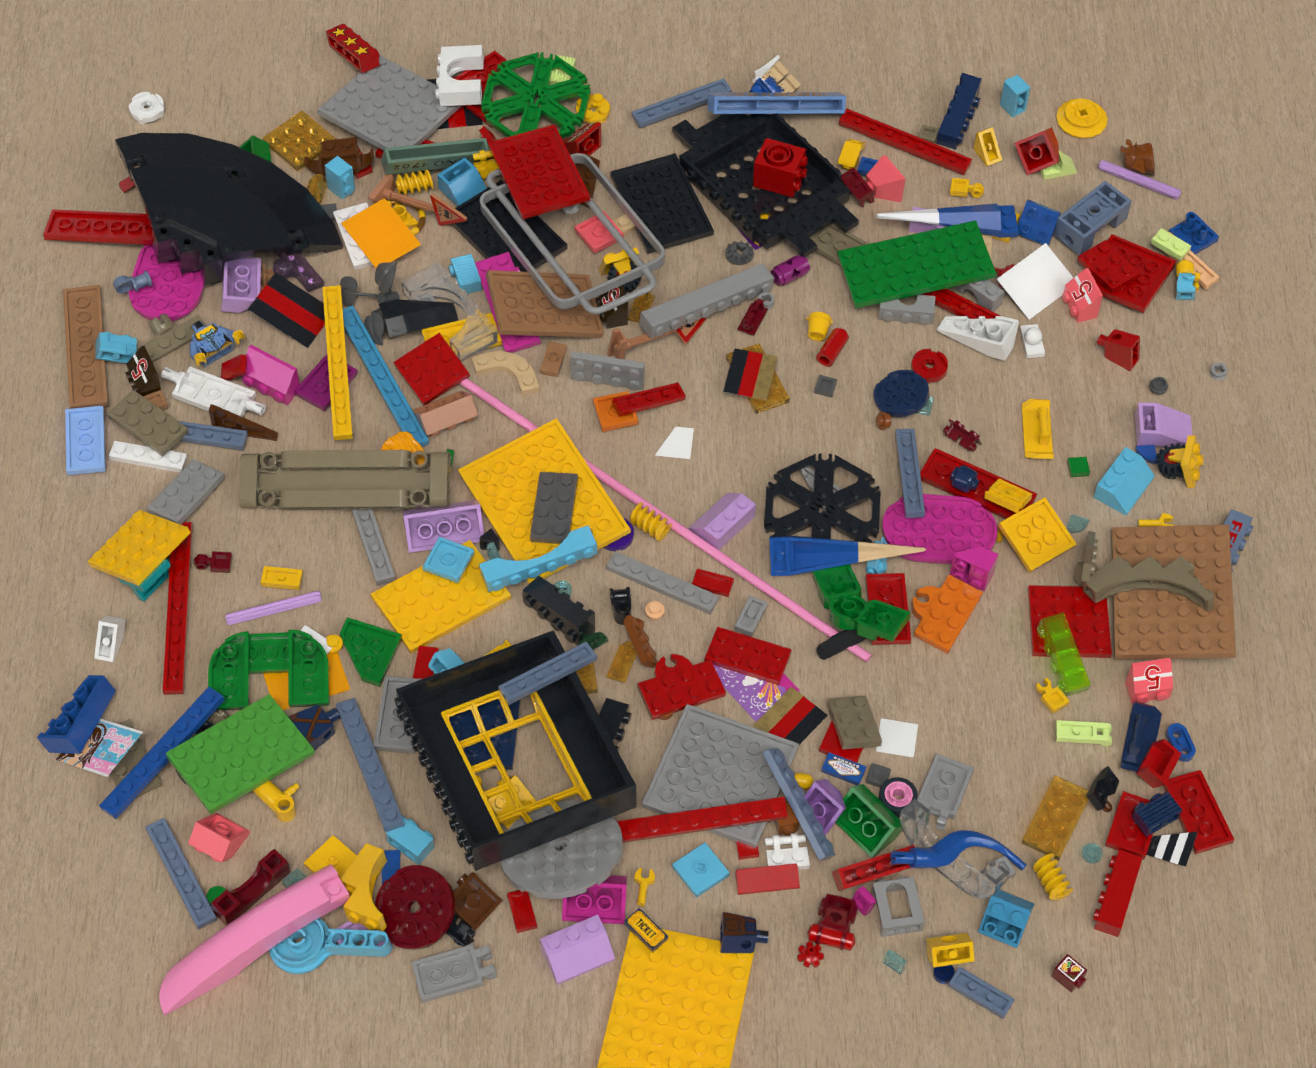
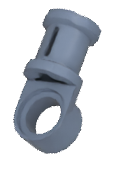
M147 271L136 277L119 276L113 281V285L118 293H125L133 289L137 292L138 289L145 286H153Z

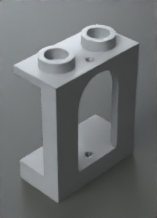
M902 876L896 880L887 881L882 879L873 883L871 893L875 895V900L877 901L882 937L923 931L925 922L914 877ZM905 890L912 916L892 919L886 892Z

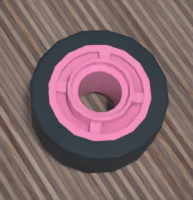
M896 777L884 782L880 788L878 799L898 818H905L914 811L918 793L912 782ZM894 796H899L902 799L898 800Z

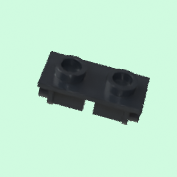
M454 914L446 934L453 938L455 943L464 947L475 941L473 937L476 932H474L473 927L463 920L457 925L456 922L459 917Z

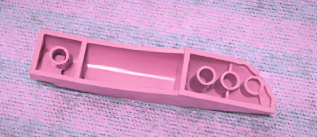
M329 864L263 901L222 928L174 965L163 979L159 993L160 1005L164 1016L241 974L240 972L272 947L309 923L345 904L350 898L349 893L339 879L334 867Z

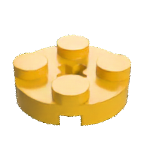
M596 93L590 95L584 121L589 122V124L595 122L602 124L610 115V104L603 98L602 94ZM581 98L577 100L576 114L580 109Z

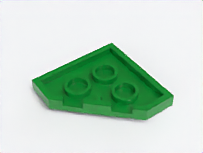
M347 617L340 631L343 644L361 681L380 687L402 640V634Z

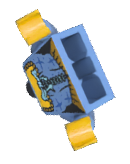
M197 321L192 325L196 333L192 335V341L189 344L190 357L196 362V366H200L199 363L202 362L203 366L206 367L234 350V341L236 344H240L239 339H246L242 330L232 331L222 326H217L215 323L205 327L201 321Z

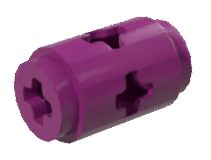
M796 255L776 265L770 273L773 275L774 283L777 286H785L806 275L810 270V264L806 257Z

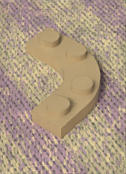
M495 351L471 357L476 375L492 371H505L515 377L522 395L540 391L533 368L525 359L516 354Z

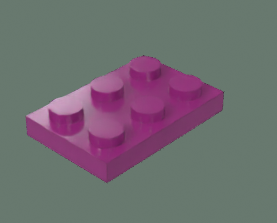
M327 354L294 390L296 396L324 412L331 405ZM347 364L348 383H350L356 377L358 371Z

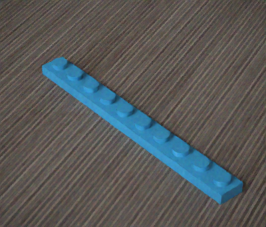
M354 306L343 309L344 330L401 432L411 433L422 447L428 445L429 439Z

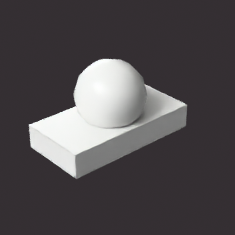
M1038 324L1020 326L1019 331L1026 358L1045 357L1042 332Z

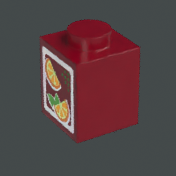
M1067 954L1054 968L1051 977L1072 993L1076 987L1080 989L1086 982L1087 969Z

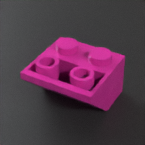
M982 546L956 552L953 556L950 575L976 589L985 591L994 575L998 553Z

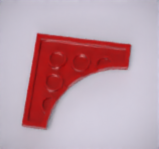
M494 50L484 57V69L465 70L454 79L481 80L483 99L489 73L491 74L492 70L498 72L497 65H501V62H505L506 59ZM481 104L464 105L491 128L493 127L486 122L484 114L489 112L482 113Z

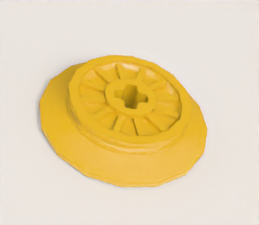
M1083 98L1064 102L1058 108L1056 115L1060 128L1067 134L1078 138H1092L1101 134L1106 128L1108 120L1106 112L1099 104Z

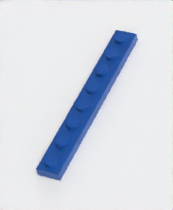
M208 687L99 805L101 810L117 819L169 762L166 752L189 740L225 701L224 697Z

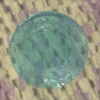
M1089 843L1083 847L1082 856L1086 862L1094 864L1101 860L1103 851L1097 844Z

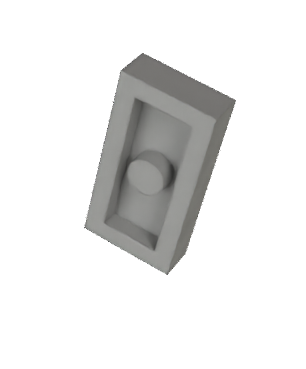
M750 595L734 626V630L752 637L768 606V602Z

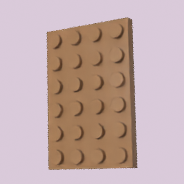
M487 271L486 278L501 335L602 338L604 335L599 314L595 315L587 312L581 304L569 309L557 308L551 303L528 272ZM538 272L558 298L568 299L574 296L557 273ZM567 274L581 293L592 288L589 275ZM595 298L588 300L593 307H597Z

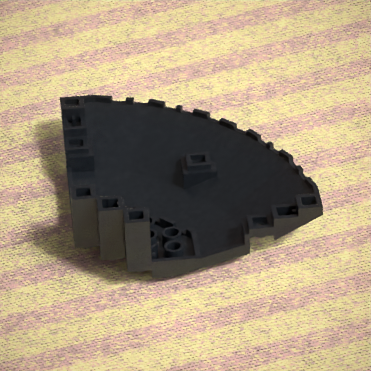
M138 133L115 139L120 158L123 160L130 180L134 181L152 228L153 250L158 264L176 259L181 274L199 270L204 285L222 281V263L283 250H287L288 254L295 255L308 251V254L323 250L325 253L343 249V244L334 222L309 190L266 159L233 144L189 133Z

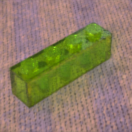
M1064 613L1041 619L1037 627L1038 634L1045 641L1044 649L1047 656L1050 655L1053 673L1057 674L1059 678V689L1064 692L1066 697L1087 691L1091 683Z

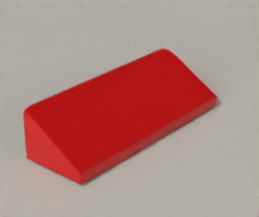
M796 863L738 869L735 874L738 895L800 888L798 865Z

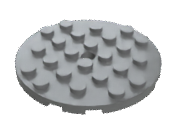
M569 800L556 803L563 810L582 801ZM547 805L527 814L535 821L555 812ZM520 817L507 831L523 826L526 823ZM611 817L502 860L500 863L505 877L521 892L527 891L533 893L534 897L545 899L568 898L587 892V888L595 884L600 885L611 875L610 872L615 865L618 866L623 854V837L617 821L614 817ZM561 845H563V847H565L564 850H561V851H558V850H557L558 848L561 847Z

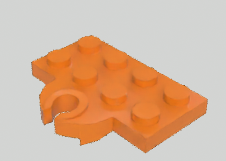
M950 574L941 588L934 586L920 588L915 595L926 598L927 602L922 603L916 597L912 599V613L917 619L921 620L913 636L948 654L982 597L983 592Z

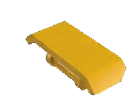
M1028 399L1022 403L1021 409L1024 456L1035 459H1054L1050 400Z

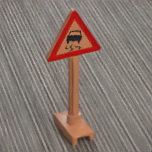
M391 174L385 175L368 196V199L372 200L374 204L385 198L386 200H396L434 212L440 226L467 220L465 215L434 193L430 196L432 204L396 193L394 191L396 184Z
M707 317L652 339L647 334L626 339L619 328L612 330L607 354L608 356L614 355L615 358L624 359L625 351L631 349V347L672 333H676L683 344L687 345L707 320Z

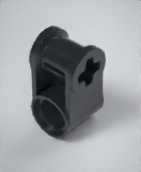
M630 587L619 590L610 588L614 620L616 623L624 625L625 617L631 615Z

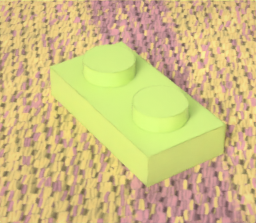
M1162 228L1151 240V244L1179 261L1191 249V245Z

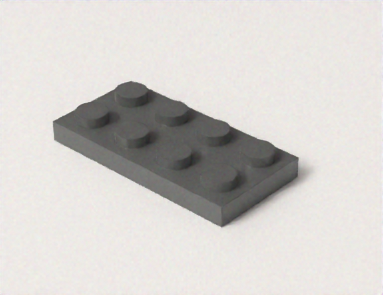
M540 472L530 534L531 542L561 544L571 532L578 474Z

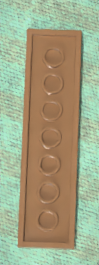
M100 285L63 289L70 409L94 406L107 407L105 360L96 359L95 356L96 339L99 332H104Z

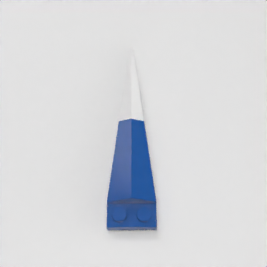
M995 203L878 213L876 216L879 219L913 221L943 226H952L976 220L980 232L983 234L1005 238L1018 237L1019 233L1014 205L998 206Z

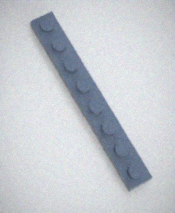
M355 698L336 703V709L341 717V722L384 831L388 832L405 826Z

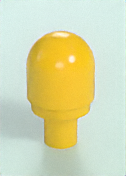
M795 773V780L798 785L804 790L810 789L814 783L813 777L807 773Z

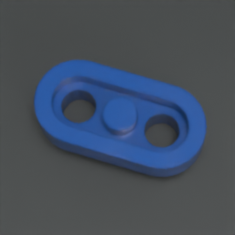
M1179 723L1170 725L1166 733L1168 742L1179 752L1185 751L1187 753H1182L1179 760L1183 762L1192 760L1196 748L1186 727Z

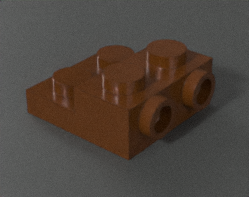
M471 872L468 876L464 873L456 882L459 886L453 890L455 897L454 914L473 927L475 931L503 900L474 872Z

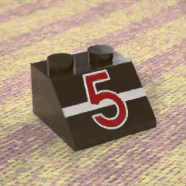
M623 285L596 297L597 307L624 296ZM628 302L600 314L601 322H605L606 329L628 325Z
M145 345L141 346L126 363L128 371L125 372L128 382L133 383V386H131L132 390L141 396H146L161 390L158 374Z

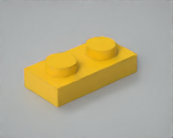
M264 566L260 582L261 586L300 590L303 570Z

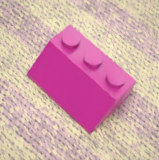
M250 345L246 353V373L241 375L242 382L248 387L257 389L261 394H267L275 401L288 405L296 396L294 390L299 385L297 368Z
M610 875L600 885L595 884L587 888L585 893L563 898L562 921L581 922L598 915L602 923L624 924L627 876Z

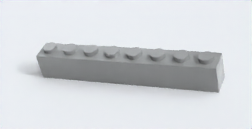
M763 263L642 311L639 325L650 339L662 336L664 333L677 330L681 326L691 324L701 318H706L730 306L738 305L747 299H753L763 292H769L772 290L774 277Z

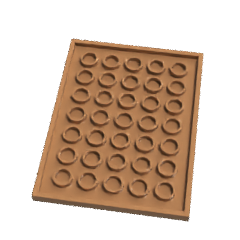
M1229 524L1112 527L1113 560L1120 556L1124 561H1128L1133 568L1151 556L1155 561H1159L1164 568L1182 556L1186 561H1190L1193 564L1194 577L1198 578L1201 585L1206 590L1209 589L1214 595V608L1207 612L1197 603L1168 591L1136 589L1115 594V659L1235 658L1236 644Z

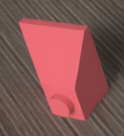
M884 155L867 173L865 182L873 190L875 198L901 202L905 177L888 157Z

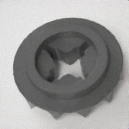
M742 240L740 242L733 241L725 249V256L733 264L744 265L752 260L754 256L753 247H750L748 242L743 243ZM737 249L743 251L742 255L737 252Z

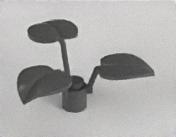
M383 262L377 266L375 282L379 285L378 289L381 291L379 294L356 292L357 281L351 276L343 277L339 284L341 285L342 304L344 306H352L355 302V295L375 297L379 303L400 299L398 292L391 290L397 262ZM378 308L371 312V316H366L364 326L373 342L377 345H383L384 318L379 313L380 309Z

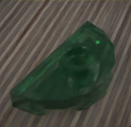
M596 632L585 635L578 645L587 642L592 650H595L609 640L603 632Z

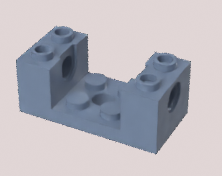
M1104 181L1058 217L1054 236L1076 254L1080 255L1092 247L1095 233L1108 223L1116 228L1127 219L1132 201L1107 181Z

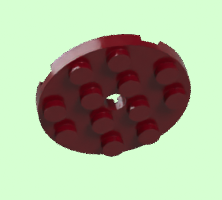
M410 865L397 870V873L388 880H385L377 894L375 907L383 914L387 926L383 932L387 934L393 945L407 950H420L435 944L449 929L455 913V897L450 883L441 873L427 866ZM414 902H418L420 908L415 913H412L411 905Z

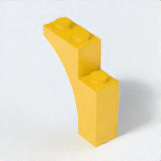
M366 843L340 879L350 897L343 908L346 918L350 922L364 925L369 930L384 931L387 926L383 914L378 911L373 903V891L377 877L386 864L387 859L383 849Z

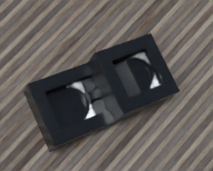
M1109 766L1105 767L1096 777L1086 795L1097 811L1104 809L1108 796L1115 794L1119 784L1118 778Z

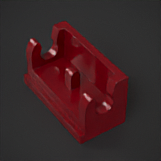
M854 167L842 174V183L850 190L861 207H864L866 200L870 204L875 202L873 190Z

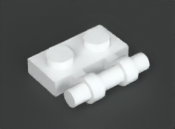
M791 833L790 836L779 837V835H772V837L764 838L765 846L773 845V850H766L767 866L796 863L798 870L809 869L810 863L807 847H799L798 843L806 842V835ZM791 844L792 848L780 849V845Z

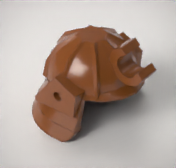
M1127 139L1126 144L1129 147H1120V151L1125 153V166L1136 173L1155 175L1152 144L1137 145L1136 142L1135 145H1132L1131 140Z

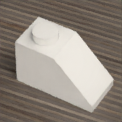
M107 615L99 620L94 659L109 662L115 661L124 638L126 619Z

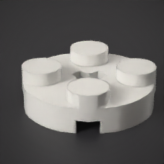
M141 92L132 98V102L129 103L131 116L140 124H146L164 116L165 107L163 99L156 93L153 95L150 92Z

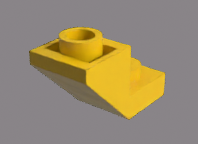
M847 139L837 164H841L846 169L856 167L859 162L860 153L865 149L866 142Z

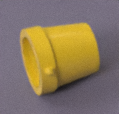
M823 312L810 313L809 317L806 318L808 320V337L814 341L825 340L828 329L833 323L832 318Z

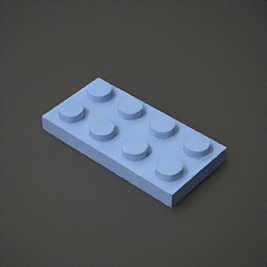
M94 406L65 409L67 475L106 472L104 407Z

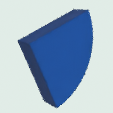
M1139 445L1135 447L1136 453L1141 455L1148 463L1157 464L1155 445Z

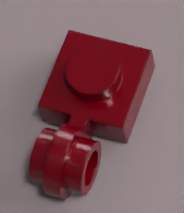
M212 551L211 558H208L205 554H198L194 558V565L199 570H205L210 565V572L230 573L232 552Z

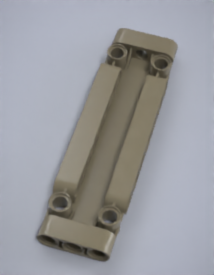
M315 450L242 454L240 460L239 505L241 508H279L282 510L409 509V507L420 509L426 507H449L451 456L450 452H411L408 450ZM425 457V462L422 465H417L418 458ZM270 458H274V463L271 466H267V461ZM423 494V501L416 503V497ZM272 495L273 500L266 504V498Z

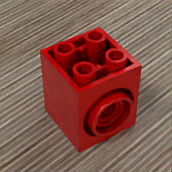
M766 138L754 161L753 186L794 197L796 191L799 192L801 180L805 179L807 175V169H805L808 161L806 149Z

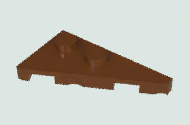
M210 404L209 415L212 426L244 430L248 432V437L277 441L278 432Z

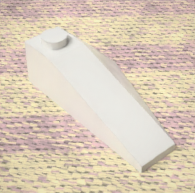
M945 316L937 331L989 357L1005 361L1014 347L1019 321L1004 316H996L995 319H985V316H979V319H968L967 316Z

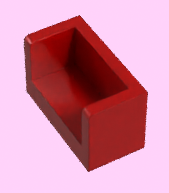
M1165 739L1153 742L1136 774L1152 788L1166 785L1182 753Z

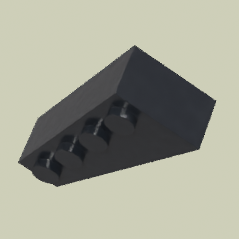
M606 698L599 716L619 751L618 742L623 741L625 735L624 726L629 724L632 713L629 712V704Z

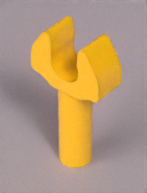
M1162 513L1159 519H1138V527L1174 526L1173 524L1164 523L1172 522L1173 516Z
M639 868L635 873L634 882L639 884L637 905L643 907L646 902L648 886L655 884V874L650 869L649 877L642 878V868Z

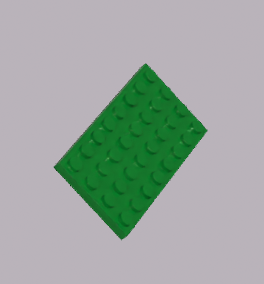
M976 220L837 251L855 309L996 278L995 268Z

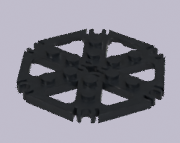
M819 453L818 461H816V454L777 471V474L773 476L777 483L768 482V487L766 486L764 529L766 534L769 532L775 533L770 537L791 536L812 526V538L831 539V527L857 542L872 543L868 536L877 538L880 520V487H871L870 485L875 483L872 475L835 455L834 461H832V454H829L827 460H823L822 453ZM807 466H812L815 469L814 493L792 481L790 475ZM841 467L858 477L856 483L833 493L834 470ZM779 496L800 509L781 518H775L773 516V499ZM868 499L872 501V519L868 522H864L845 511ZM823 506H826V512L822 511L820 513L819 507L823 508Z

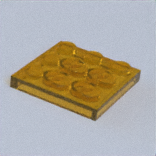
M300 111L262 139L269 143L270 149L298 171L305 166L304 157L314 160L318 155L322 154V141L334 140L336 138L304 111Z

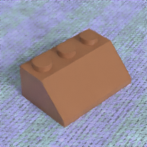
M464 391L456 392L412 410L423 431L429 437L438 435L439 431L445 428L446 430L453 429L460 422H471L474 420L473 417L478 416L472 395Z

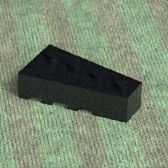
M538 576L522 590L524 604L537 611L539 617L549 621L556 631H561L569 642H574L578 646L595 632V612L591 609L588 611L583 609L584 606L579 601L572 602L567 593L563 592L560 594L556 586L542 577Z

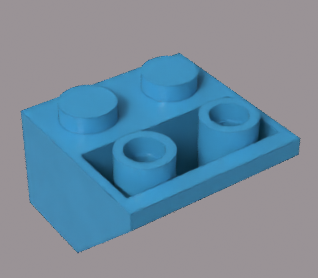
M465 157L437 174L438 189L457 207L487 189L476 167Z
M995 888L978 933L1017 948L1034 903Z

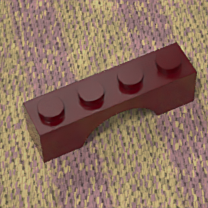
M273 849L258 862L254 873L244 884L234 890H225L211 902L214 914L226 926L240 917L290 873L288 861Z

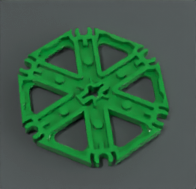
M539 52L501 62V65H497V70L500 72L492 70L491 74L489 73L481 103L482 113L489 112L484 114L486 122L507 137L538 129L542 114L560 126L561 129L558 132L561 138L570 136L576 132L574 125L581 127V123H584L591 94L590 84L583 85L587 84V77L557 55H555L553 60V54L551 53L549 58H544V52H541L540 58H538ZM527 65L535 66L531 83L513 70ZM554 69H560L573 78L549 85ZM497 85L503 86L514 94V96L491 101L494 87ZM537 93H538V97H539V98L537 99V101H536L535 104H534V99H535V97L537 96ZM573 97H580L582 100L577 114L572 113L558 102ZM523 112L519 130L516 132L511 131L499 122L503 117Z

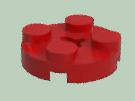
M922 349L915 353L911 363V370L925 378L928 384L940 381L947 375L948 360L946 356L939 351L936 353L931 351L932 349ZM928 363L929 365L934 366L932 368L926 367V364Z

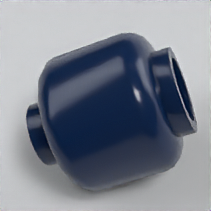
M965 465L956 467L950 477L952 486L964 493L976 490L980 482L977 479L978 473Z

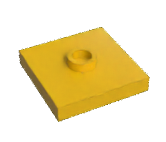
M332 835L303 863L312 873L330 864L337 871L339 879H341L357 855Z

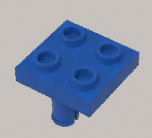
M1028 199L1018 223V235L1043 245L1045 243L1049 245L1061 212Z
M1188 212L1183 222L1169 229V232L1191 245L1190 250L1194 254L1201 252L1219 239V236L1194 212Z

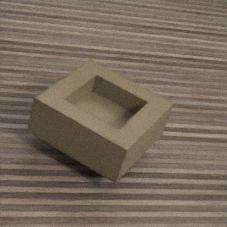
M922 125L918 137L935 144L939 129Z

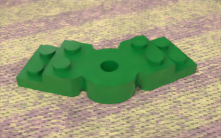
M850 564L813 571V579L818 588V596L824 608L829 609L831 623L840 629H855L857 635L873 641L881 637L893 642L911 617V612L878 600H870L867 604L861 598V586Z

